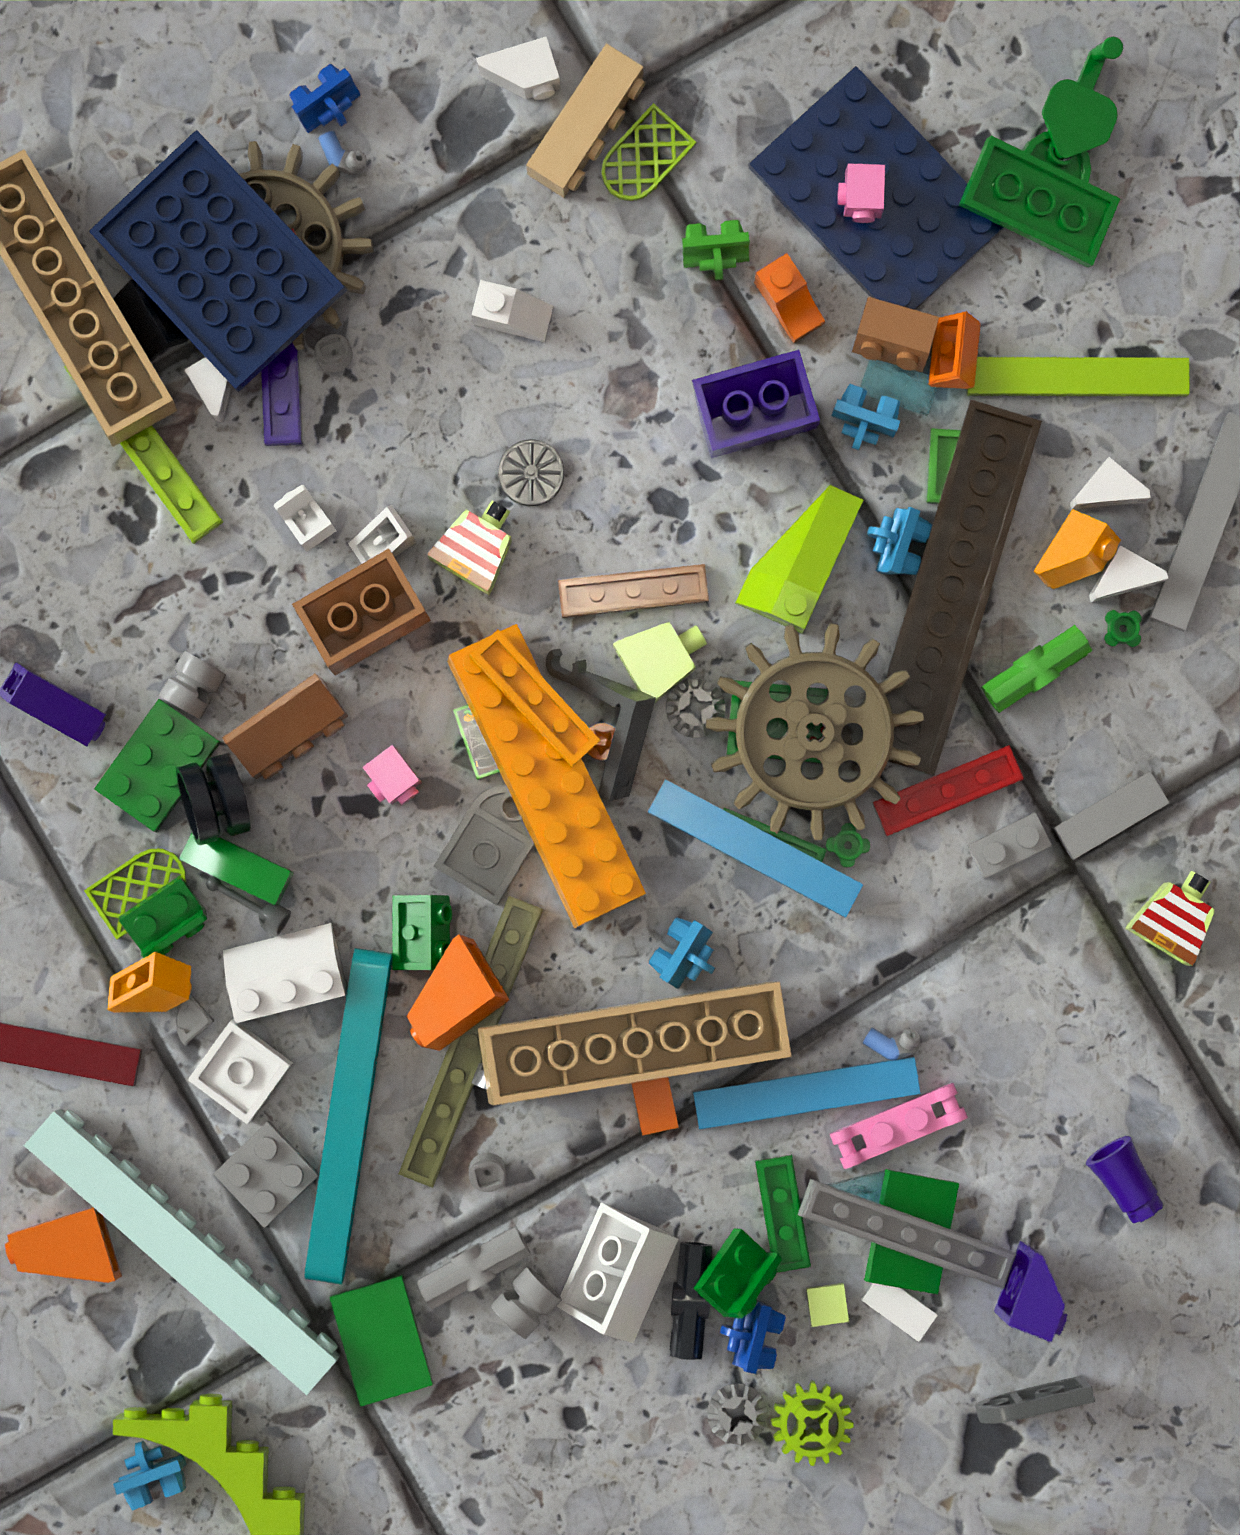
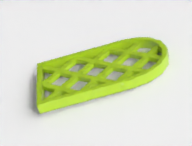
M653 103L619 141L611 147L605 156L601 170L604 185L612 195L621 200L635 201L643 199L658 187L697 142ZM652 112V124L640 125ZM656 112L669 124H657ZM652 129L653 142L639 143V130ZM657 129H671V141L657 142ZM675 130L687 141H675ZM633 132L635 133V143H623ZM676 146H688L676 158ZM653 147L654 160L640 161L639 148ZM658 147H671L672 159L658 160ZM635 148L636 161H622L621 149ZM617 150L618 162H608L611 155ZM654 165V178L641 179L640 166ZM658 165H670L659 177ZM636 166V179H623L622 167ZM606 167H618V180H607L605 174ZM653 183L650 188L641 193V184ZM623 184H637V195H623ZM610 185H619V192L615 191Z
M148 849L134 855L133 858L84 891L98 911L99 916L104 920L116 940H118L128 932L126 930L121 932L122 924L119 920L117 930H115L107 916L119 918L126 911L127 901L140 903L147 898L149 887L160 889L168 884L171 872L181 874L186 882V870L182 861L174 853L165 849ZM156 852L169 855L167 867L154 864ZM151 853L149 863L137 861L141 857ZM173 859L178 863L180 869L172 868ZM130 865L127 878L115 876ZM135 865L148 868L145 881L132 879ZM153 869L166 871L163 885L150 882ZM108 880L106 892L93 890ZM113 880L126 882L124 896L111 894ZM131 883L144 885L142 899L128 897ZM92 894L105 897L102 908ZM109 898L123 900L120 914L107 912Z

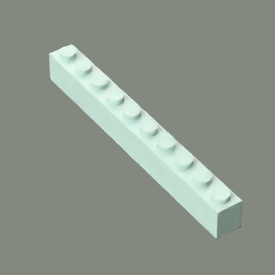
M62 1109L53 1111L24 1146L295 1386L308 1395L340 1357V1354L335 1351L338 1348L337 1344L323 1332L319 1335L313 1332L307 1326L310 1321L294 1307L288 1310L279 1302L281 1295L267 1283L261 1286L251 1277L253 1270L239 1258H236L234 1261L223 1252L225 1246L219 1239L210 1233L205 1236L194 1226L197 1224V1221L182 1208L176 1211L166 1202L169 1197L161 1188L153 1183L150 1186L144 1183L138 1177L141 1172L135 1165L126 1159L119 1161L111 1154L110 1151L113 1147L100 1135L95 1134L92 1137L82 1128L85 1123L77 1114L69 1109L66 1112Z

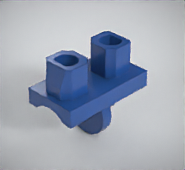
M329 64L319 72L317 77L322 85L311 92L306 85H300L290 92L289 96L293 102L291 107L308 133L321 124L324 127L333 119L341 127L347 123L343 112L353 106L352 101L361 96L354 84L352 76L345 68L340 71L334 65Z
M757 1300L755 1308L743 1318H734L733 1326L721 1325L720 1333L730 1337L727 1350L735 1352L732 1364L743 1368L745 1372L753 1374L757 1373V1369H773L777 1357L776 1349L772 1346L763 1345L766 1332L780 1334L783 1331L785 1315Z

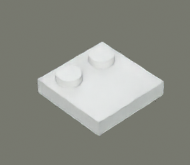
M232 1019L188 1081L248 1125L293 1062L242 1024H235V1020Z

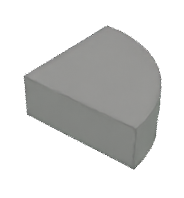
M191 993L189 1000L179 1005L176 1018L178 1036L184 1046H186L214 1022V1019Z

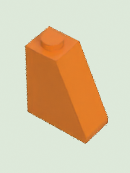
M458 934L452 939L406 1017L413 1027L410 1029V1032L417 1044L421 1047L440 1051L510 999L474 939Z
M94 1207L30 1226L7 1235L9 1242L5 1243L6 1254L9 1262L16 1264L18 1272L105 1283L122 1277L105 1218Z

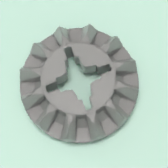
M687 679L671 691L666 704L667 717L672 727L680 734L691 738L705 737L714 732L706 728V719L716 716L724 718L725 700L718 688L704 679ZM690 693H693L694 698H697L699 703L705 702L706 704L711 702L712 704L702 710V723L700 724L698 718H695L693 713H680V711L690 706Z
M735 1383L722 1387L713 1395L708 1405L707 1418L712 1432L725 1443L743 1445L744 1443L756 1440L766 1426L768 1412L765 1401L758 1391L748 1385ZM742 1400H745L743 1412L752 1422L739 1420L737 1425L730 1429L732 1418L722 1408L724 1407L728 1410L729 1408L736 1409L738 1405H741Z

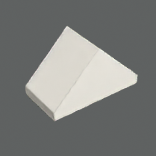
M205 357L186 368L185 372L216 421L224 422L233 386Z
M1108 457L1070 502L1071 510L1140 504L1145 503L1151 496L1150 490Z
M390 505L348 544L362 564L388 548L393 556L396 557L414 545L416 541L394 507Z
M1119 546L1114 557L1107 562L1089 594L1090 601L1095 602L1163 583L1168 579L1167 571Z

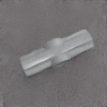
M514 1226L483 1244L477 1243L453 1256L450 1259L451 1262L421 1277L416 1282L424 1300L432 1310L452 1300L455 1296L466 1290L471 1292L496 1278L497 1273L525 1259L531 1253L522 1234Z

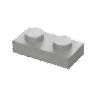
M1035 812L967 846L983 878H987L1052 846Z

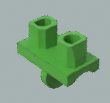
M739 220L723 222L721 224V234L707 236L706 225L701 223L689 224L686 228V236L682 238L684 268L699 267L700 271L714 270L715 280H723V269L736 268V263L749 262V233L743 232Z

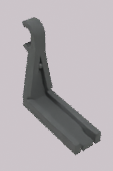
M561 649L551 650L546 657V668L551 676L569 683L615 708L621 705L598 794L600 798L609 802L629 797L656 697L586 671V660L573 663V669L570 672L560 665V657L563 655Z

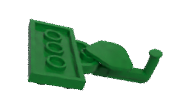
M1108 37L1104 42L1090 50L1077 82L1064 79L1052 86L1042 108V116L1048 129L1047 132H1043L1028 141L1022 150L992 135L986 139L959 206L1087 268L1093 266L1121 199L1089 183L1091 163L1087 152L1090 149L1105 144L1109 140L1117 121L1118 112L1114 102L1093 89L1107 58L1116 59L1123 52V43L1118 37Z

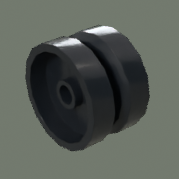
M229 753L208 758L206 764L207 778L201 766L196 762L176 767L177 784L183 808L193 837L199 846L218 841L220 836L219 819L225 832L230 836L251 831L244 788Z

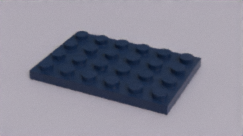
M857 66L848 72L748 165V168L870 297L916 310L1004 229V227L959 206L968 183ZM847 164L885 165L884 210L881 218H875L874 222H854L853 217H844V205H838V183H845Z
M198 130L193 132L89 230L93 237L238 392L347 291L344 285Z

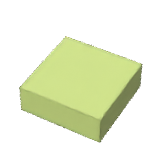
M843 1283L806 1288L812 1327L849 1322Z

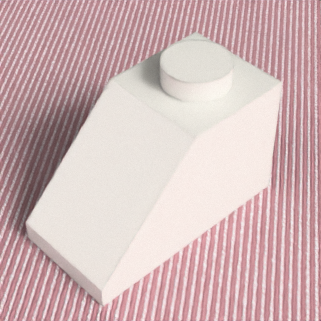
M547 37L476 58L481 77L524 99L532 97L535 100L546 99L554 95L555 90L560 89V77Z
M480 280L471 316L473 324L476 326L545 342L554 306L519 289Z

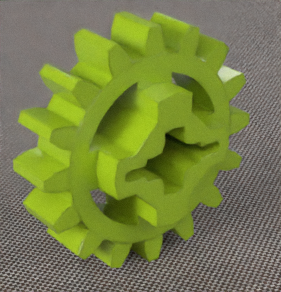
M810 1381L808 1390H803L802 1386L796 1383V1394L792 1396L784 1391L782 1395L786 1401L785 1405L776 1403L774 1405V1410L780 1414V1417L772 1418L771 1425L781 1429L773 1435L775 1441L785 1440L781 1450L784 1455L792 1450L795 1451L794 1461L796 1463H799L803 1456L808 1457L810 1466H814L816 1457L820 1456L826 1464L830 1463L828 1453L833 1451L840 1456L842 1450L838 1444L841 1441L844 1443H850L851 1441L850 1436L844 1432L845 1429L854 1428L852 1420L844 1419V1416L851 1412L850 1406H839L843 1395L838 1392L830 1396L831 1387L827 1383L821 1391L817 1390L815 1381ZM806 1399L822 1400L818 1405H805L802 1402ZM791 1411L796 1417V1426L789 1434L787 1420ZM836 1412L837 1428L833 1435L829 1430V1420ZM808 1416L816 1419L819 1416V1429L815 1430L810 1427L805 1430L807 1426L804 1419ZM806 1442H820L822 1446L815 1448L804 1447L803 1445Z

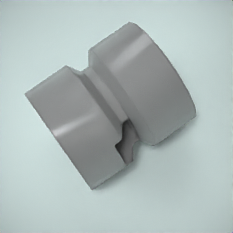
M184 650L174 667L177 673L176 677L167 679L158 696L201 719L210 704L209 693L217 692L226 674Z
M528 1266L513 1281L514 1289L512 1291L504 1290L491 1304L492 1309L503 1322L524 1339L540 1324L539 1316H548L562 1301L559 1294L538 1273Z

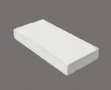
M872 1283L861 1298L863 1302L918 1342L938 1316L905 1290L898 1287Z

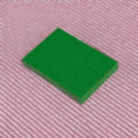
M885 1169L879 1204L951 1229L959 1183ZM871 1242L864 1280L869 1283L938 1294L943 1267Z
M403 1275L329 1297L360 1407L434 1384Z

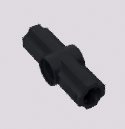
M690 1241L680 1242L677 1281L673 1283L671 1303L673 1325L670 1339V1357L702 1360L705 1320L709 1318L710 1304L693 1288L712 1262L711 1244Z

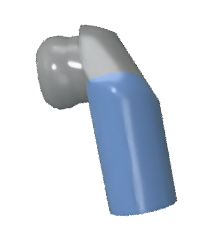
M335 131L323 133L318 137L329 166L333 163L340 172L349 175H357L364 170L367 163L365 154L360 150H357L355 153L354 151L342 149Z
M872 1027L865 1037L863 1044L888 1060H897L912 1056L918 1050L921 1039L920 1035L912 1029H906L903 1034L888 1038Z

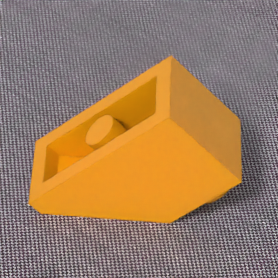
M1072 509L1034 569V573L1052 589L1099 573L1107 562L1114 557L1121 539L1108 524Z
M157 952L148 955L110 977L107 1010L111 1012L169 1011L189 1000L192 989L190 982L192 966Z

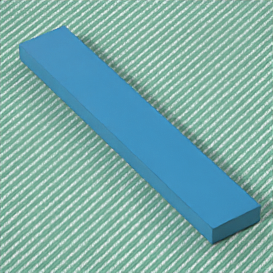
M666 779L648 810V813L844 918L847 917L864 885Z
M914 1056L693 1092L699 1130L921 1094Z

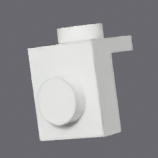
M300 485L286 493L282 499L274 504V508L306 552L337 531L304 485Z

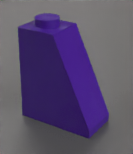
M17 662L0 688V697L9 704L86 747L91 740L96 741L104 730L105 722L103 719L106 714Z

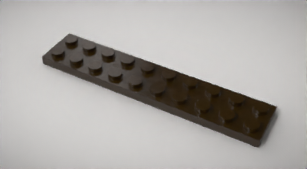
M970 400L885 677L886 679L893 672L906 670L910 676L903 686L890 691L886 697L892 713H900L906 710L923 712L924 721L914 725L894 727L893 747L911 750L921 760L919 765H905L896 760H888L889 763L928 775H935L1042 423L1041 420L975 400Z

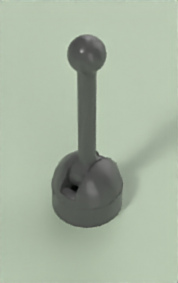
M214 876L206 881V886L210 891L218 890L259 914L261 927L271 935L277 937L286 926L291 911L283 906L270 904L262 908L222 885L220 879Z

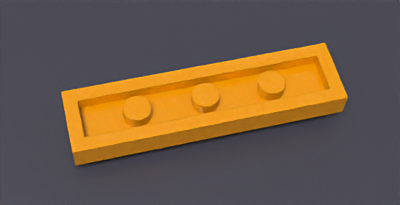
M498 629L470 654V658L571 767L599 743L600 739Z

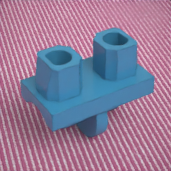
M849 384L841 400L837 399L831 416L859 426L855 427L845 423L841 432L855 438L852 448L859 450L862 441L874 445L877 444L879 435L867 431L866 428L894 438L900 424V420H897L900 401L887 396H881L877 410L874 412L862 408L867 390Z
M908 507V509L896 508L893 518L883 517L880 528L869 527L867 535L876 539L873 552L881 554L876 568L877 572L885 575H916L918 573L921 556L908 552L911 540L925 543L929 538L932 528L931 523L919 517L920 510Z
M676 917L669 927L667 935L679 941L680 944L673 955L659 947L649 960V964L661 974L659 978L677 989L680 988L686 977L696 981L702 969L713 974L716 968L708 964L707 961L714 949L706 945L713 932L695 920L691 923Z
M141 1441L135 1443L136 1455L125 1459L128 1470L138 1466L141 1469L119 1477V1481L113 1484L116 1494L123 1493L130 1508L135 1510L153 1501L147 1483L159 1479L165 1498L183 1492L186 1489L182 1469L187 1463L184 1455L180 1454L153 1464L154 1460L164 1457L162 1447L158 1446L149 1450L146 1443Z

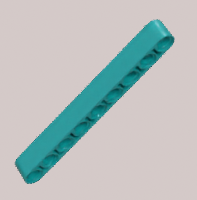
M355 948L353 953L304 1279L340 1285L344 1281L389 988L392 953Z

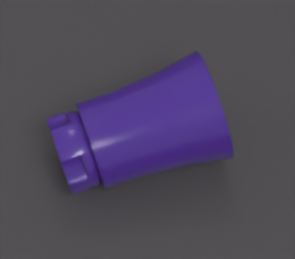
M1124 1136L1106 1144L1087 1159L1086 1165L1101 1180L1121 1211L1127 1214L1133 1224L1149 1219L1163 1208V1202L1157 1195L1158 1190L1148 1176L1137 1154L1131 1136Z

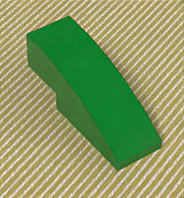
M192 832L179 858L222 881L276 906L280 904L294 874L293 871L219 837L218 841L199 846Z

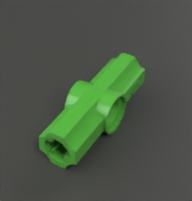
M1073 625L1042 647L1038 645L1014 661L1012 667L986 682L981 688L991 706L1000 713L1031 691L1035 693L1058 678L1061 671L1086 657L1092 649L1082 631Z

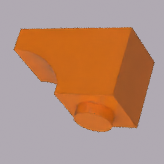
M788 253L756 272L754 280L756 287L793 343L825 324V319L811 297L807 282Z

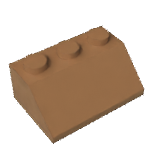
M389 548L292 604L327 667L334 676L431 621Z
M315 673L229 732L222 739L253 778L259 779L263 776L267 780L284 768L281 763L293 755L298 759L314 747L312 741L323 733L328 738L345 726L342 720L348 717V715L324 680Z

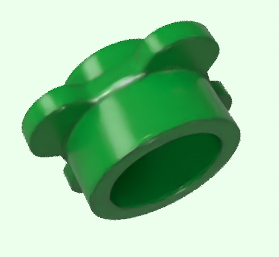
M1111 610L1105 615L1108 633L1104 636V640L1107 645L1114 647L1117 644H1128L1130 647H1136L1140 644L1141 636L1139 631L1142 617L1139 612L1133 610L1129 613H1118L1116 610ZM1121 625L1126 626L1125 632L1120 631Z
M845 823L835 837L827 839L826 849L829 852H834L840 858V864L848 868L855 864V859L861 853H867L870 850V842L856 832V827L852 823ZM845 842L851 843L850 849L845 848Z

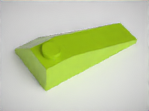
M829 485L751 568L735 604L783 626L792 624L796 631L802 634L863 499Z

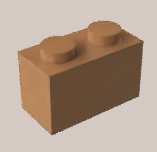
M868 297L852 352L860 354L869 360H881L897 365L904 370L923 372L939 317Z

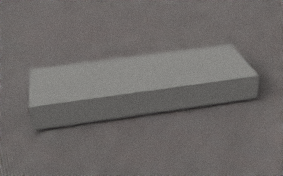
M1149 771L1055 826L1053 829L1070 858L1074 860L1169 804V801L1153 774Z

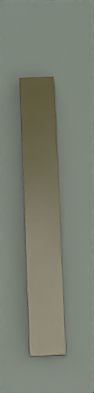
M508 896L484 957L508 998L544 910L511 896ZM506 1003L450 1043L399 1170V1175L429 1187H434L474 1087V1084L471 1082L479 1063H483L478 1028L498 1025Z

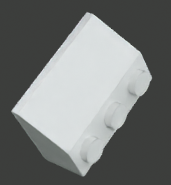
M332 923L223 950L226 988L235 1024L347 996L348 987Z
M601 1203L560 1295L562 1301L556 1307L603 1335L634 1343L679 1239L652 1224Z

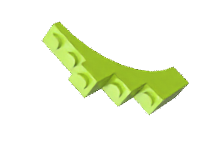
M202 1394L200 1395V1400H194L189 1405V1415H184L185 1410L181 1408L162 1409V1414H147L146 1408L131 1407L125 1408L124 1413L118 1414L113 1419V1435L143 1438L170 1447L199 1464L220 1483L237 1505L251 1535H304L305 1493H295L294 1487L286 1486L274 1487L273 1492H267L269 1447H259V1441L240 1440L236 1442V1446H231L232 1400H222L223 1395Z

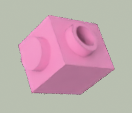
M847 164L845 183H838L837 200L838 205H844V217H853V221L857 223L874 222L875 218H881L884 210L885 165Z
M393 745L363 766V769L372 779L367 786L379 802L387 799L392 805L397 801L403 805L419 793L416 787L422 782Z

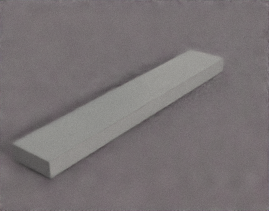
M1231 412L1226 415L1167 569L1168 579L1162 583L1149 619L1183 632L1188 626L1240 489L1239 415Z
M812 1179L809 1181L798 1215L803 1218L1002 1289L1005 1287L1016 1253Z

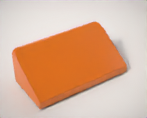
M967 311L939 317L932 345L928 383L931 387L968 389L975 386L980 322Z

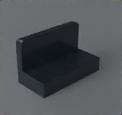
M133 279L113 298L150 362H153L164 349L189 341L185 334Z

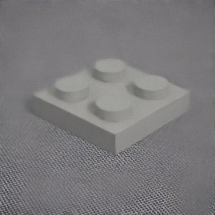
M267 1121L213 1175L265 1228L319 1176V1173L273 1124Z

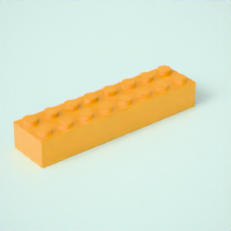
M515 624L500 631L541 675L518 625ZM486 637L449 654L447 663L512 795L511 797L522 816V820L533 839L534 845L574 928H577L642 897L646 892L582 758L571 767L470 658V654L488 638Z

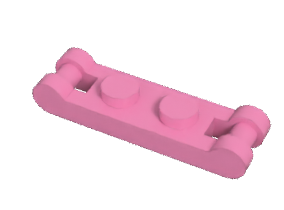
M954 1083L939 1087L829 1134L833 1144H838L843 1156L840 1158L843 1168H851L875 1156L967 1119L968 1116L964 1107L960 1108L955 1095L958 1092ZM941 1101L946 1113L936 1117L931 1104ZM861 1134L866 1147L856 1151L851 1138Z

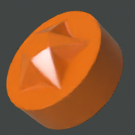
M598 723L591 726L590 729L600 741L588 752V755L596 760L605 761L608 758L615 728L607 723Z

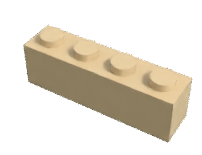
M606 43L526 164L527 175L565 198L569 190L575 192L585 177L586 173L582 170L589 159L595 161L604 149L606 142L603 141V138L609 129L615 131L622 122L626 113L622 109L629 99L635 101L644 88L645 81L642 80L643 66Z

